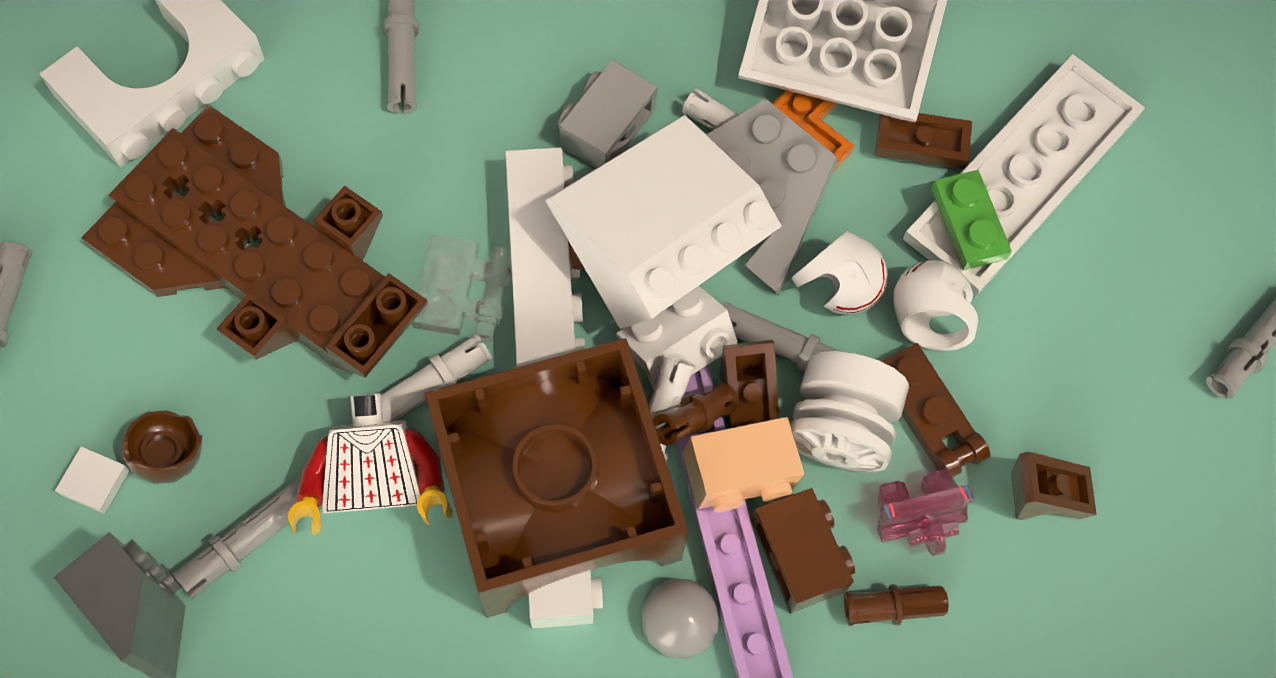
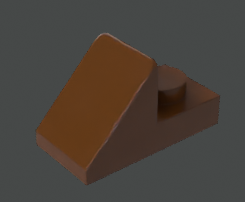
M764 340L723 345L719 378L721 383L730 385L738 398L726 403L728 405L732 402H738L736 411L727 415L728 429L779 419L774 341Z
M1032 452L1019 454L1011 472L1016 519L1023 520L1046 513H1054L1076 519L1097 515L1090 467Z

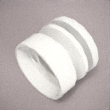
M826 351L810 356L799 391L804 401L796 404L792 415L794 421H791L790 424L798 452L814 461L838 469L855 472L885 470L892 454L890 447L897 435L891 423L898 422L909 389L906 377L895 368L883 362L855 353Z

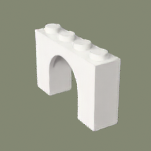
M155 0L163 18L189 44L188 56L181 69L170 79L159 85L148 88H128L118 85L108 79L78 46L39 74L54 97L121 168L130 160L141 157L151 144L168 133L172 128L176 130L181 127L186 118L202 106L216 101L226 88L241 77L252 74L258 65L265 60L256 35L221 0Z

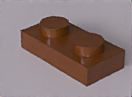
M918 113L917 120L914 123L880 114L874 156L965 169L969 162L972 121Z

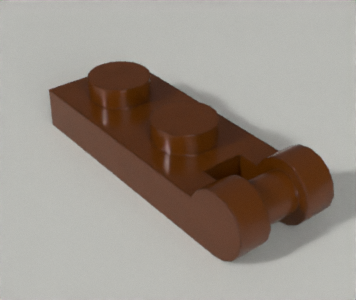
M918 343L880 361L895 368L906 377L909 389L902 416L938 473L945 480L959 475L962 472L961 467L970 462L976 465L990 458V449L985 439L975 432ZM954 436L959 446L951 450L945 446L943 440Z

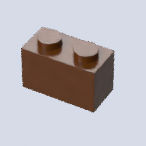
M813 488L756 508L751 522L790 614L845 593L854 582L851 575L855 574L852 557L844 545L838 547L831 528L835 526L831 510L824 499L818 501Z

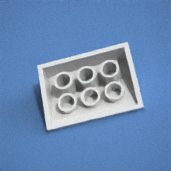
M759 0L738 78L915 123L947 0Z
M686 115L678 118L545 200L620 329L652 319L782 227L760 186Z

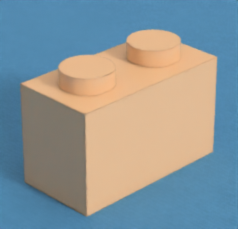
M787 417L691 436L682 452L697 509L713 506L715 512H725L742 506L744 499L762 496L764 502L776 501L791 495L792 489L804 476V470Z

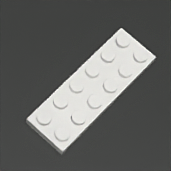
M1072 54L960 173L979 169L1012 250L1008 259L963 271L936 201L906 231L903 240L928 260L945 261L959 269L968 279L973 296L976 298L1138 119L1145 107Z

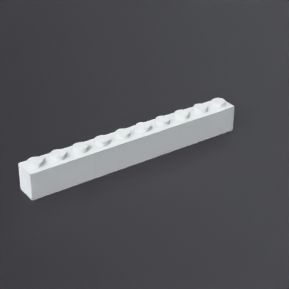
M562 148L506 151L517 368L585 349L584 338H575L574 322H583L581 293H572L571 278H580V270L572 269L568 239L545 201L573 183L572 165H563ZM589 570L530 592L529 607L532 628L593 624V609L603 608L601 577L591 578Z

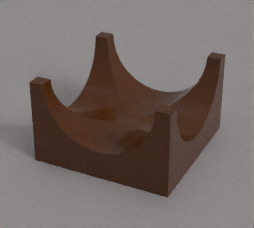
M627 338L425 393L478 594L487 618L506 613L512 603L536 589L582 572L640 560L658 561L662 566L682 561L689 531Z

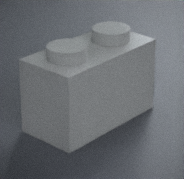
M611 60L602 73L596 71L590 77L585 86L584 95L576 105L569 104L561 114L558 121L560 148L594 169L624 152L656 110L658 87L616 61Z

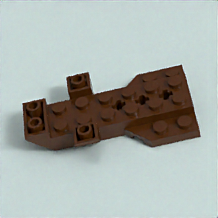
M209 104L182 133L172 128L109 194L114 204L81 237L89 248L157 297L177 295V290L204 287L206 291L221 288L229 290L242 301L216 329L221 335L256 360L295 341H299L334 367L366 378L428 304L427 299L390 273L385 277L363 261L383 214L381 210L344 185L313 220L315 228L286 207L282 178H284L283 166L279 153ZM182 191H188V193L185 196H181L178 194ZM216 216H224V219L220 222L213 219ZM252 241H260L261 243L257 248L250 245L245 247Z

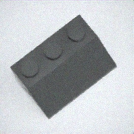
M109 532L58 573L54 579L122 662L151 678H176L186 605L175 592L182 586L164 564H159L136 541L131 539L128 543L123 544Z

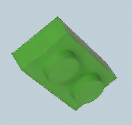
M979 169L935 180L931 190L963 271L1007 260L1012 250Z

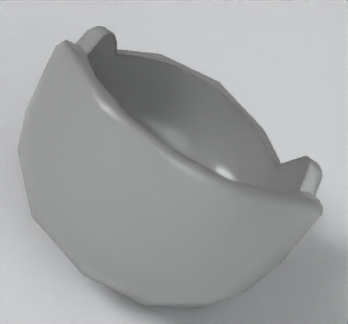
M670 578L653 586L641 605L640 613L643 632L650 645L666 657L688 659L709 647L718 633V610L712 595L705 587L690 579Z

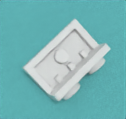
M700 286L694 288L652 319L625 327L616 333L618 340L627 338L632 357L646 371L653 390L657 384L665 355L680 357L679 363H684V360L694 363L695 369L691 374L693 375L721 357L723 345L737 344L728 310Z

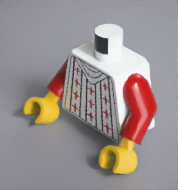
M369 393L350 396L353 424L335 426L329 430L328 436L318 440L303 468L297 503L290 508L288 513V521L293 533L296 532L297 521L302 517L309 516L314 518L312 520L313 535H316L322 529V520L318 509L321 505L323 513L417 505L418 512L427 525H430L428 511L432 506L442 505L447 520L452 517L453 510L444 494L445 486L439 456L419 431L408 429L406 420L383 422L381 393Z

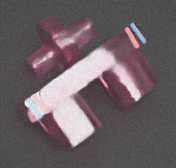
M947 469L932 472L923 477L921 487L924 495L910 498L904 482L894 481L882 484L878 492L880 516L877 527L881 542L907 537L910 546L925 543L932 556L944 554L946 551L945 538L959 535L958 524L967 522L968 503L973 502L974 499L969 485L958 487Z

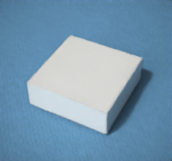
M81 446L55 491L63 497L105 515L130 470L121 463Z

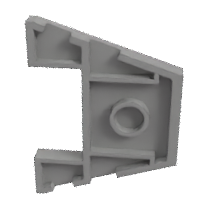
M765 98L706 135L760 186L782 226L767 238L745 264L753 274L779 295L785 286L788 272L794 258L799 253L803 243L802 239L812 216L816 213L838 160L831 151Z

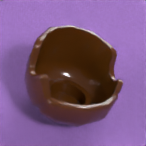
M167 410L146 412L130 423L122 440L124 459L130 470L142 479L154 484L174 483L190 474L198 463L202 449V435L199 434L190 416H179Z

